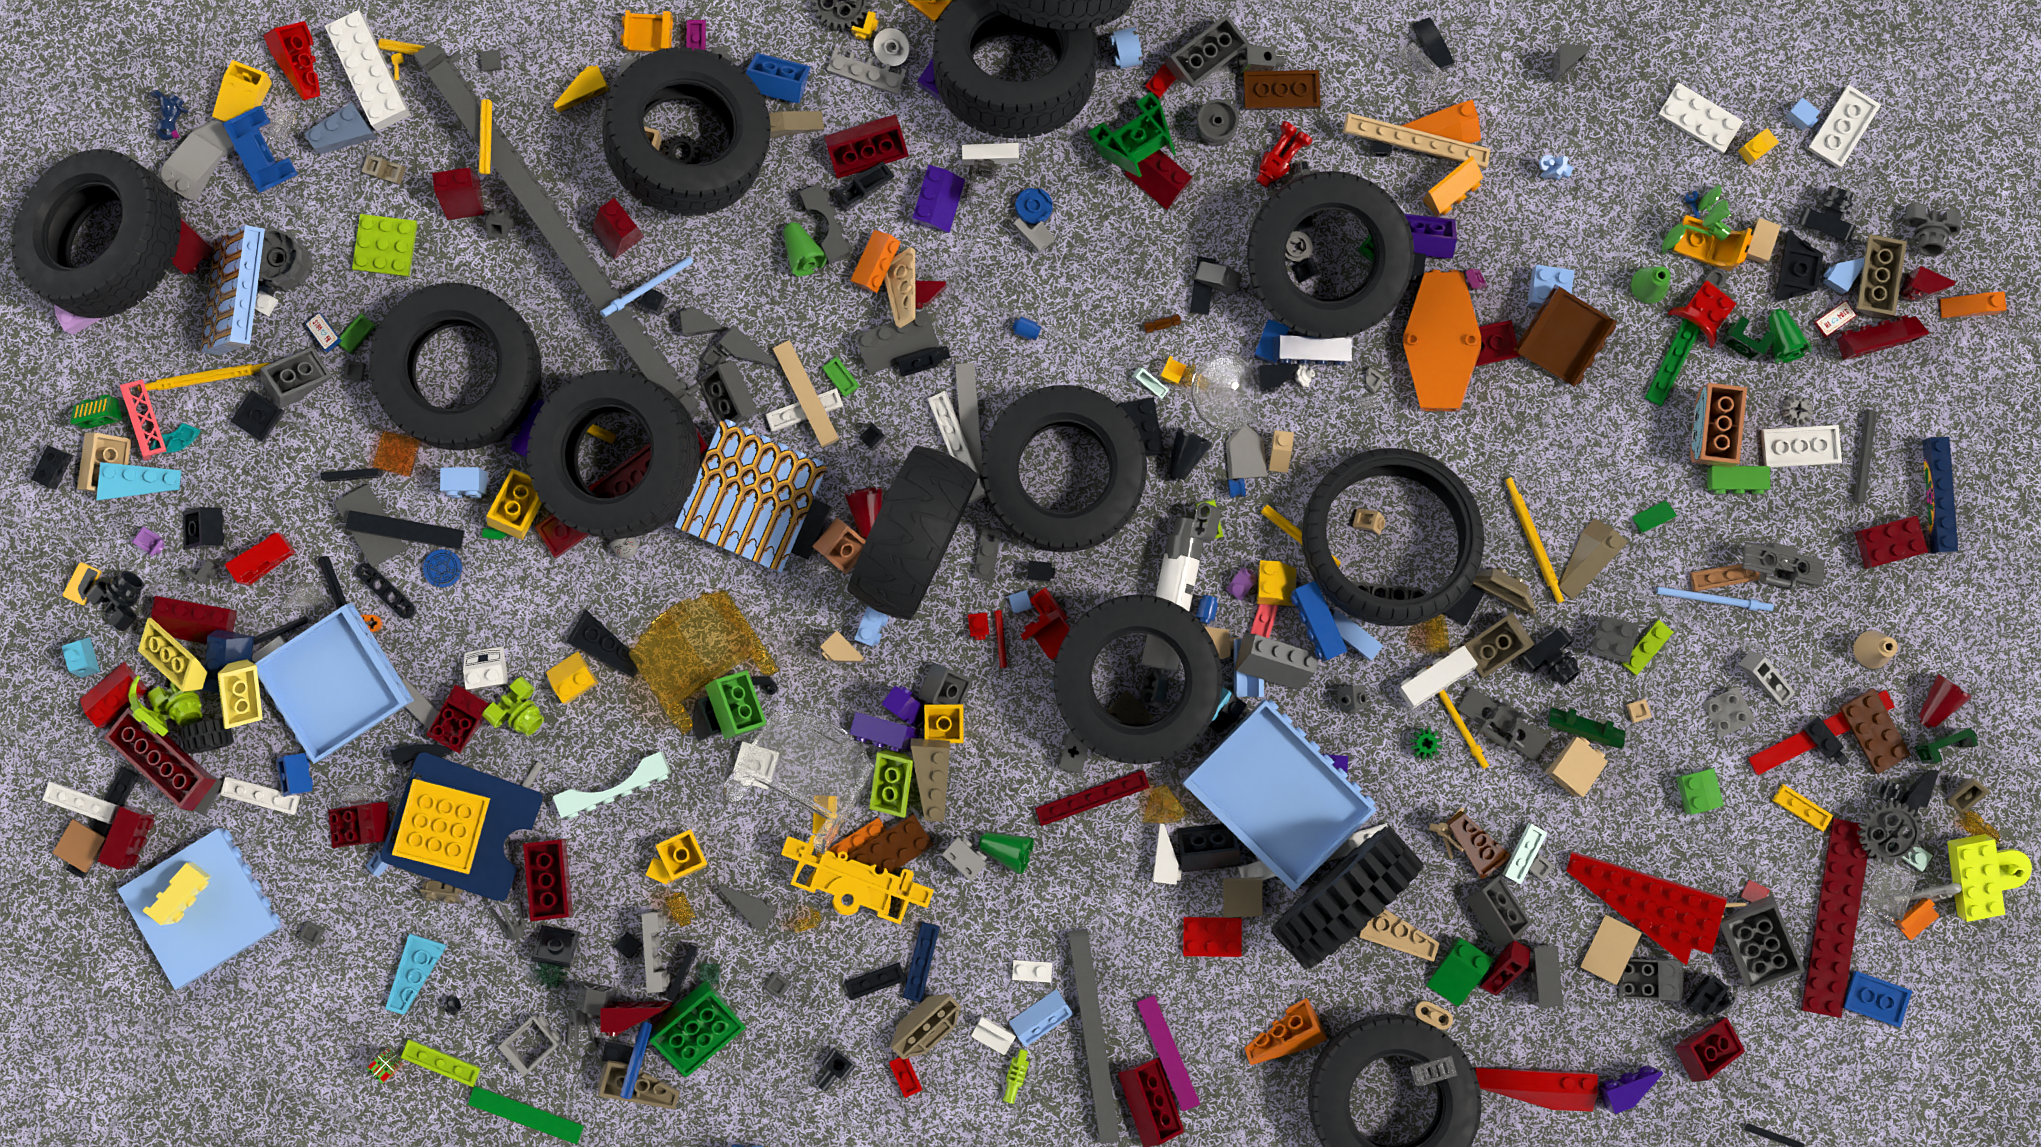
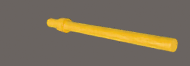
M1443 689L1437 694L1470 747V753L1473 757H1476L1482 769H1485L1489 764L1482 754V748L1476 744Z

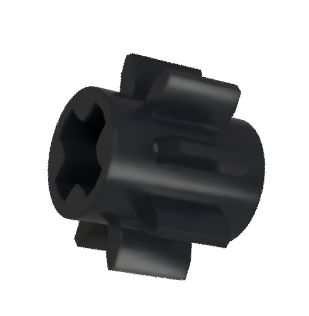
M1889 780L1885 784L1880 783L1876 791L1881 793L1880 799L1886 802L1890 800L1893 804L1895 800L1900 801L1904 793L1900 791L1901 785Z

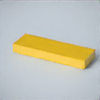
M1784 784L1780 786L1772 799L1773 802L1821 832H1824L1833 817L1832 814Z

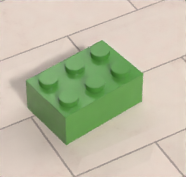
M748 670L716 679L705 685L724 740L755 731L767 725Z

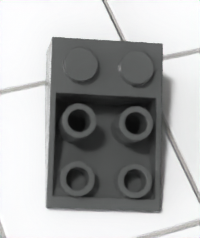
M1629 959L1619 980V998L1683 1000V963L1674 959Z

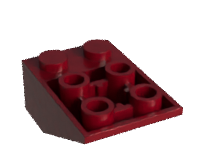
M455 684L426 735L460 754L485 720L482 714L492 702L470 690H466L462 685Z
M388 802L369 803L328 810L332 848L386 841L390 830Z

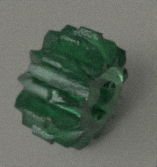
M537 962L540 968L534 969V972L540 973V975L535 977L536 980L542 979L540 986L545 985L547 982V989H550L552 984L557 988L559 987V982H565L562 976H567L568 972L562 969L566 967ZM552 967V971L555 970V974L550 977V973L548 974L547 970Z

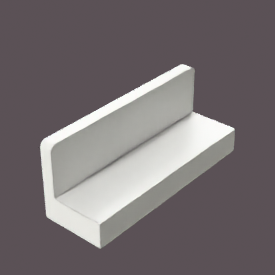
M1019 143L962 145L963 165L1019 163Z

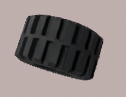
M223 718L195 722L185 725L180 729L184 753L188 754L220 749L234 742L231 728H224Z

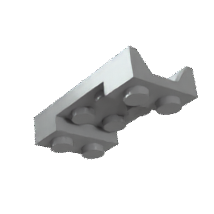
M663 911L647 912L646 914H641L647 993L663 992L668 989V985H671V974H667V969L659 970V967L662 966V956L658 955L661 938L657 933L664 931V927H667V916L663 915Z

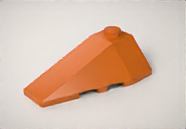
M1473 99L1402 125V127L1469 144L1481 141L1479 117Z
M1307 998L1290 1006L1285 1011L1287 1013L1285 1017L1280 1021L1276 1019L1272 1022L1273 1027L1267 1033L1261 1032L1244 1048L1250 1065L1309 1049L1327 1040L1323 1025Z

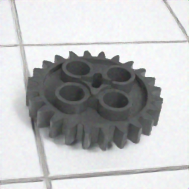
M810 0L811 5H814L812 11L817 12L815 14L816 19L821 18V24L827 22L826 26L828 29L832 25L835 31H837L838 27H841L842 32H844L845 26H848L851 30L852 24L857 27L859 26L858 20L865 21L863 15L867 16L868 11L866 9H871V4L868 2L872 1L845 0V2L841 1L838 3V0ZM826 2L833 3L830 8L824 7V4ZM843 10L850 11L847 16L841 15Z
M1888 800L1887 806L1880 802L1879 808L1872 805L1874 811L1866 810L1869 816H1862L1861 818L1865 822L1864 824H1858L1863 829L1857 832L1859 836H1862L1859 839V842L1864 844L1862 848L1865 851L1868 850L1867 854L1870 857L1874 855L1873 858L1876 861L1881 858L1883 863H1886L1889 859L1894 864L1895 858L1901 863L1903 856L1910 859L1908 853L1916 854L1913 848H1920L1921 846L1917 841L1924 840L1919 835L1925 832L1922 828H1919L1923 825V822L1918 820L1920 816L1917 813L1914 814L1915 810L1912 807L1908 809L1907 804L1904 803L1901 806L1899 801H1896L1893 805ZM1890 815H1894L1893 821L1887 822V818ZM1904 828H1909L1908 833L1901 835ZM1875 830H1881L1878 836H1873ZM1895 842L1893 848L1887 849L1889 843Z

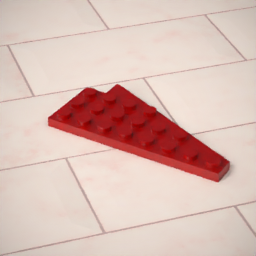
M1571 852L1566 872L1683 964H1688L1692 949L1712 954L1728 898L1580 853Z

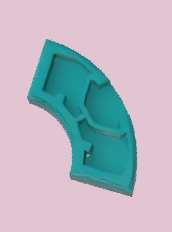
M181 423L174 432L161 434L167 451L161 454L175 453L185 449L194 442L201 430ZM154 439L150 451L161 448L159 441Z

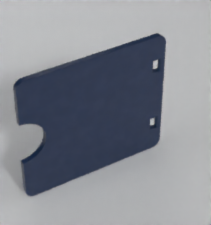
M426 752L420 753L416 757L380 858L386 864L494 901L500 900L502 902L508 897L518 870V866L512 864L505 855V840L514 831L521 829L532 831L543 802V795L539 791ZM416 773L422 775V781L490 798L470 874L392 855L395 842L391 840L394 831H399L412 781Z

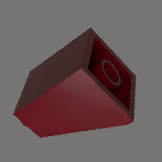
M470 167L432 173L434 192L448 221L485 215L480 178Z
M615 197L599 208L592 231L615 260L643 239L644 235Z
M181 216L179 245H176L178 249L175 258L171 259L173 260L172 263L183 274L186 275L189 272L192 275L200 267L197 264L202 259L206 261L213 254L211 252L213 246Z

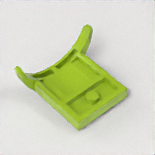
M137 675L130 686L128 695L131 704L130 708L133 711L132 715L139 722L144 721L147 723L148 729L154 734L158 732L161 736H164L168 732L165 720L170 719V716L167 712L149 710L139 702L136 695V687L140 676Z

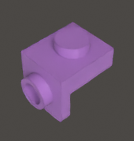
M145 526L141 528L132 540V543L147 551L152 557L155 553L159 554L165 546L163 544L164 539Z
M1242 567L1226 591L1242 601L1258 577L1255 576L1252 570Z

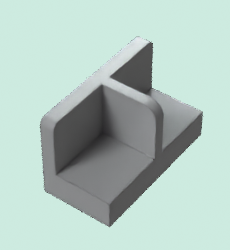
M1018 218L1013 223L1014 228L1039 254L1055 240V237L1044 226L1043 221L1037 225H1030Z

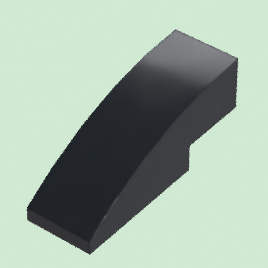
M1429 17L1413 23L1412 26L1426 59H1429L1434 74L1451 68L1455 62L1432 19Z
M883 161L838 190L834 198L846 212L894 178V175Z
M432 744L410 745L390 750L395 765H402L412 760L415 761L416 757L423 752L441 758L455 753V751L446 746Z
M1928 770L1920 776L1900 801L1901 806L1905 803L1908 805V809L1912 807L1915 810L1914 814L1918 813L1919 807L1927 808L1939 771Z

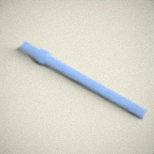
M687 257L621 299H615L611 302V305L601 310L600 314L605 318L615 311H620L627 303L692 264V258Z
M1657 587L1656 593L1746 607L1748 610L1753 611L1758 609L1773 611L1774 604L1759 602L1757 599L1744 600L1665 587Z

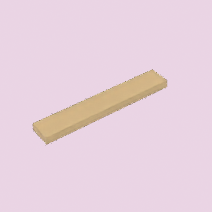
M790 340L774 347L773 350L822 448L839 440Z

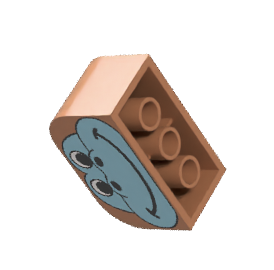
M1707 383L1699 389L1694 406L1690 459L1692 463L1730 468L1740 464L1747 387Z

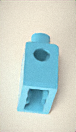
M90 637L62 646L70 673L83 678L100 672Z

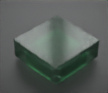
M700 963L699 983L707 980L711 984H719L720 964Z

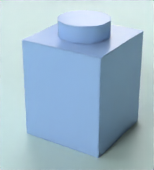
M1802 97L1785 117L1801 130H1804L1807 127H1813L1818 121L1816 116L1820 111Z

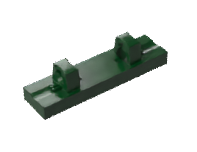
M1551 707L1547 726L1622 750L1625 744L1626 731L1613 727L1614 722L1607 720L1603 724L1576 715L1577 710L1571 708L1568 712Z

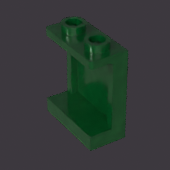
M1971 727L1956 728L1914 747L1922 764H1936L1943 761L1938 749L1955 742H1959L1961 748L1978 746V736Z

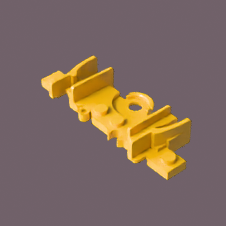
M812 835L808 843L787 836L781 855L799 861L790 884L812 893L819 889L834 895L832 905L838 913L852 915L862 905L876 910V916L901 925L909 902L928 908L934 889L912 882L913 871L905 868L900 876L888 873L887 869L884 868L883 873L877 874L875 873L876 864L869 866L853 859L845 861L848 858L845 851H840L837 858L834 852L819 847L817 855L814 856L812 852L818 839L817 835ZM805 864L816 867L805 885L796 882L798 874ZM850 894L853 897L851 905L846 906L842 903L843 895ZM891 895L901 898L897 919L888 916Z

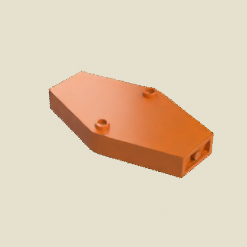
M1434 269L1424 273L1403 335V345L1421 411L1460 412L1481 350V334L1465 276L1460 270L1453 269L1448 270V272H1441Z

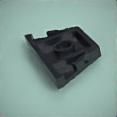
M1788 230L1786 233L1774 302L1814 293L1818 288L1824 254L1818 249L1813 248L1805 239L1802 240L1796 236L1793 230Z

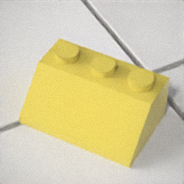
M247 659L227 664L218 673L224 728L228 729L263 720L257 665Z

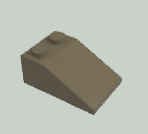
M1512 612L1463 646L1466 647L1477 662L1476 669L1484 679L1535 645V643Z

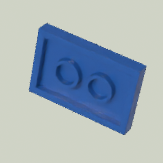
M1854 970L1843 1008L1901 1028L1912 990Z

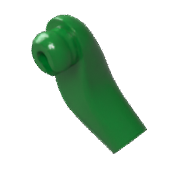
M483 528L482 538L501 540L508 535L495 528Z

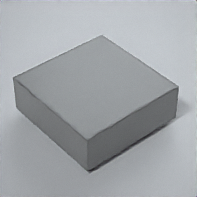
M1537 854L1528 871L1543 881L1554 865L1540 854Z

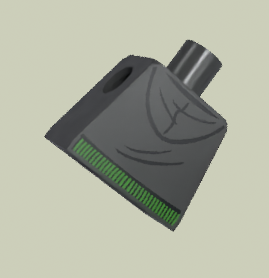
M1247 45L1238 55L1239 74L1247 71H1272L1275 67H1283L1285 62L1284 55H1276L1274 47Z

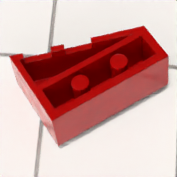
M274 532L268 535L266 540L256 544L224 565L237 583L250 586L295 554L296 551L284 534Z

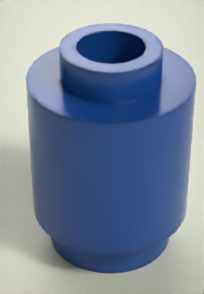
M1021 316L1020 319L1016 318L1012 329L1015 330L1014 334L1031 341V339H1037L1042 326Z
M1203 595L1202 599L1199 600L1196 618L1201 623L1210 624V621L1214 622L1218 608V598Z

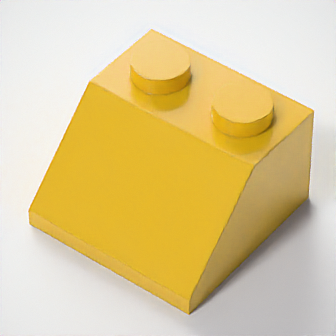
M1260 560L1257 579V604L1294 606L1290 598V592L1296 589V568L1280 561Z
M579 651L546 672L552 688L563 704H568L599 683Z
M924 704L925 739L964 743L963 704Z
M691 829L655 845L671 881L686 877L707 866L704 855Z

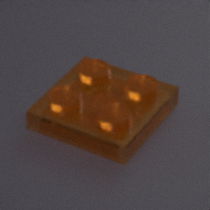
M383 430L372 467L411 477L421 441Z

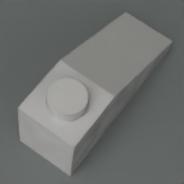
M1750 651L1738 664L1750 679L1782 707L1794 695V690L1765 656Z

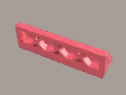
M143 379L120 385L144 461L152 459V455L167 452ZM141 386L142 393L140 397L137 398L131 395L129 388ZM139 403L148 407L145 416L136 411ZM145 420L154 425L151 433L142 429ZM153 438L159 441L161 448L149 451L148 443L150 439Z

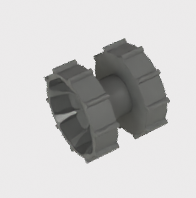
M273 226L264 231L258 280H266L267 286L271 288L274 286L289 292V289L300 285L304 286V282L310 273L314 272L312 270L311 258L314 254L308 251L300 238L294 239V234L289 230L284 232ZM283 256L282 262L277 263V258Z

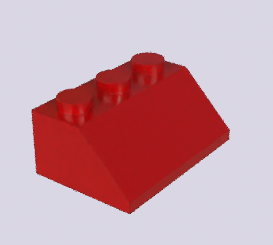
M126 662L120 664L80 699L85 715L96 728H106L131 706L128 697L129 689L137 675ZM140 679L136 687L138 700L149 691Z

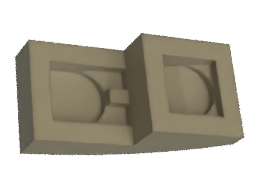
M367 155L361 172L400 185L406 167L386 161L383 158Z

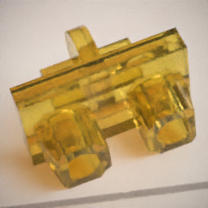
M684 891L676 892L672 897H665V902L676 923L680 927L690 925V918L695 917V914Z

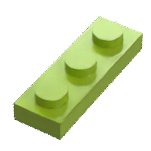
M1657 620L1633 648L1630 663L1621 664L1637 676L1674 632L1663 622Z

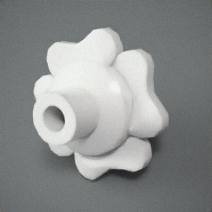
M1298 365V370L1295 372V380L1302 387H1309L1311 377H1314L1315 373L1313 370H1307L1305 365Z

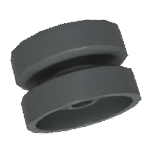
M1214 99L1205 103L1198 113L1196 130L1200 139L1206 144L1216 147L1230 142L1238 128V111L1233 104L1223 99Z

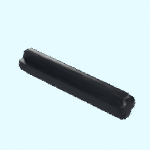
M322 556L318 559L336 608L339 609L347 604L330 558Z

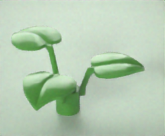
M1720 184L1707 192L1698 204L1699 211L1702 212L1707 209L1709 212L1703 221V226L1707 227L1709 231L1690 225L1683 226L1682 223L1677 224L1667 233L1663 241L1662 253L1664 255L1667 250L1682 239L1686 229L1706 234L1709 237L1714 235L1720 241L1725 240L1729 236L1731 229L1721 222L1722 219L1731 216L1728 202L1723 199L1711 209V205L1716 203L1720 197Z

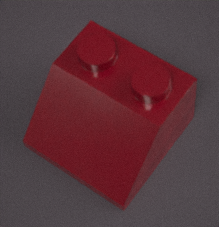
M1919 266L1907 274L1899 294L1906 301L1917 302L1949 289L1955 285L1956 281L1923 266Z

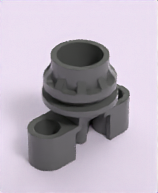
M1908 204L1905 211V224L1916 227L1915 243L1918 246V252L1928 257L1943 254L1945 246L1949 242L1950 234H1956L1961 230V213L1956 210L1947 209L1942 217L1937 216V211L1935 210L1930 211V214H1926L1927 205Z

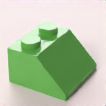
M1714 768L1676 777L1687 815L1724 806Z

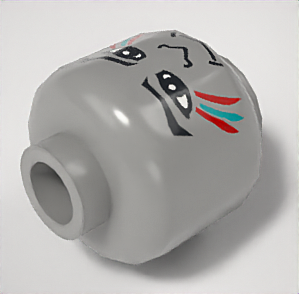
M633 537L614 539L610 546L618 558L627 560L638 552L639 544Z

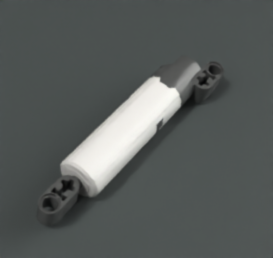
M1205 502L1197 507L1194 519L1176 517L1173 534L1168 535L1156 596L1170 600L1187 611L1190 610L1203 543L1204 541H1213L1217 534L1220 520V510L1217 507ZM1147 634L1141 663L1153 668V670H1149L1144 676L1140 701L1145 706L1158 709L1165 702L1169 682L1168 676L1164 674V670L1176 671L1179 656L1165 641Z

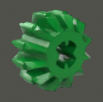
M1429 727L1426 729V733L1423 728H1419L1420 734L1413 732L1417 739L1409 740V742L1415 743V746H1411L1410 750L1417 749L1414 756L1417 757L1421 753V760H1425L1426 755L1429 760L1433 759L1432 753L1436 756L1439 755L1436 748H1443L1442 745L1437 744V742L1442 741V738H1435L1438 732L1434 731L1431 734L1432 730ZM1423 739L1430 741L1428 749L1422 746V742H1425Z

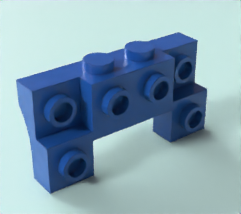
M262 106L255 107L223 123L236 153L243 161V166L252 178L259 193L267 191L298 175L290 158L276 163L259 129L271 122Z

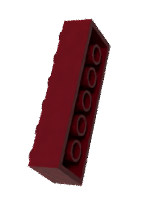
M127 708L104 739L178 808L193 811L217 780L190 755L184 753V750L167 734L161 736L158 732L154 734L148 729L147 723L144 721L139 722L132 715L133 711L131 708Z

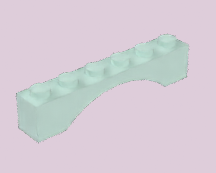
M658 752L642 759L633 774L623 783L612 789L593 793L569 789L553 796L560 817H567L570 820L579 816L578 812L585 810L587 813L596 809V805L603 802L606 805L615 801L614 797L621 795V797L628 796L637 787H639V790L650 786L649 782L657 780V783L668 779L667 775L671 774V770L664 753Z

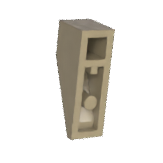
M781 111L769 113L770 138L824 130L822 111Z

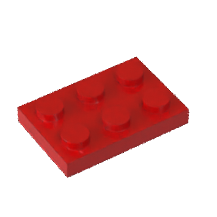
M1183 917V956L1242 957V918Z

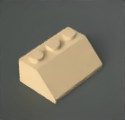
M95 432L85 433L77 490L97 493L100 462L128 465L131 439Z

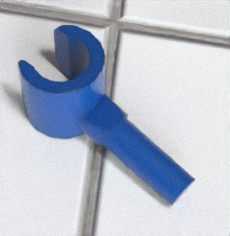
M1696 191L1692 192L1694 199L1689 198L1687 193L1685 201L1691 205L1695 218H1699L1700 214L1696 206L1698 193Z

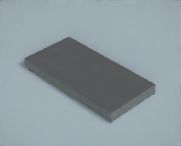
M369 484L334 502L345 522H347L349 510L387 517ZM351 531L372 568L406 550L400 539Z

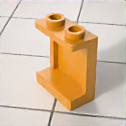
M630 10L625 11V16H622L624 34H621V46L624 47L626 52L653 53L661 49L666 51L667 48H671L673 16L671 12L663 11V15L635 14L631 13Z

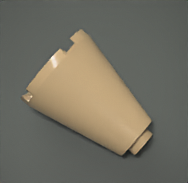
M1875 630L1862 633L1854 643L1856 660L1863 666L1871 669L1885 666L1898 650L1897 642L1893 638Z

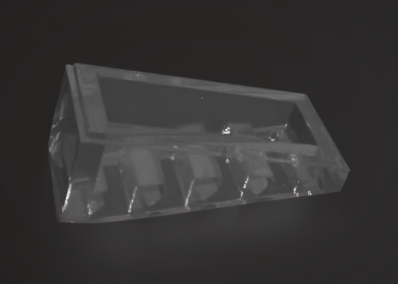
M1452 1056L1411 1066L1416 1086H1424L1457 1076ZM1444 1062L1446 1063V1066H1447V1069H1448V1073H1447V1074L1445 1073V1070H1444V1066H1443V1063H1444ZM1435 1065H1438L1439 1072H1440V1075H1439V1076H1438V1073H1437V1070H1436V1066H1435ZM1427 1067H1430L1432 1078H1430Z

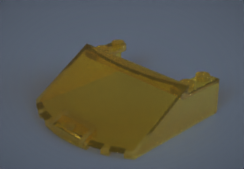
M719 590V593L713 594L708 592L702 593L701 597L693 601L691 598H688L669 608L650 624L651 627L644 635L641 634L638 637L639 642L629 653L631 659L682 736L693 727V721L682 705V702L703 689L705 685L718 679L749 657L753 659L765 676H772L780 671L726 590Z

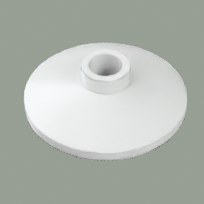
M887 28L880 31L874 39V52L882 63L897 66L907 59L910 46L908 39L901 31ZM891 43H895L896 49L891 46Z

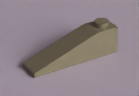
M1594 518L1580 534L1578 543L1559 583V589L1573 600L1618 554L1628 541L1613 528Z
M608 1060L603 1066L598 1081V1096L675 1110L680 1095L679 1090L639 1070L631 1099H623L620 1097L629 1064Z

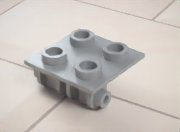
M1738 687L1731 688L1727 692L1702 703L1720 738L1756 722Z

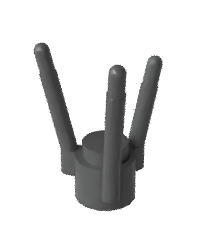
M497 900L499 909L508 926L505 925L494 908H490V911L505 931L507 938L510 937L512 942L525 936L524 930L527 927L524 921L521 901L517 902L521 924L519 925L518 922L511 923L501 901Z
M570 1010V1015L568 1016L569 1024L566 1045H570L572 1028L574 1026L575 1055L579 1054V1026L585 1025V1021L594 1047H598L590 1017H587L588 1014L583 1013L581 1010Z

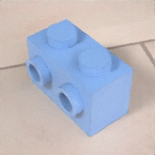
M867 606L854 640L874 648V645H878L882 637V634H880L881 628L886 626L889 616Z

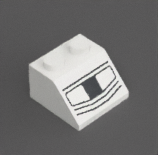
M503 647L465 653L463 674L466 690L472 691L509 684Z

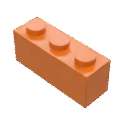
M874 230L850 281L862 289L877 293L901 242L888 233Z

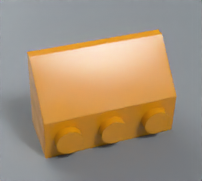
M1473 156L1469 157L1425 195L1422 201L1436 217L1441 214L1443 216L1448 214L1455 202L1460 204L1467 197L1465 195L1470 190L1474 192L1481 186L1480 182L1483 176Z

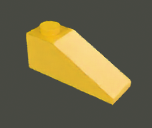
M598 65L588 66L583 72L579 73L554 103V108L558 113L609 91V87Z

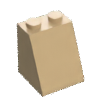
M1573 737L1545 772L1574 797H1584L1608 762L1604 758L1605 755L1598 749L1593 750L1589 746L1590 742L1584 737Z

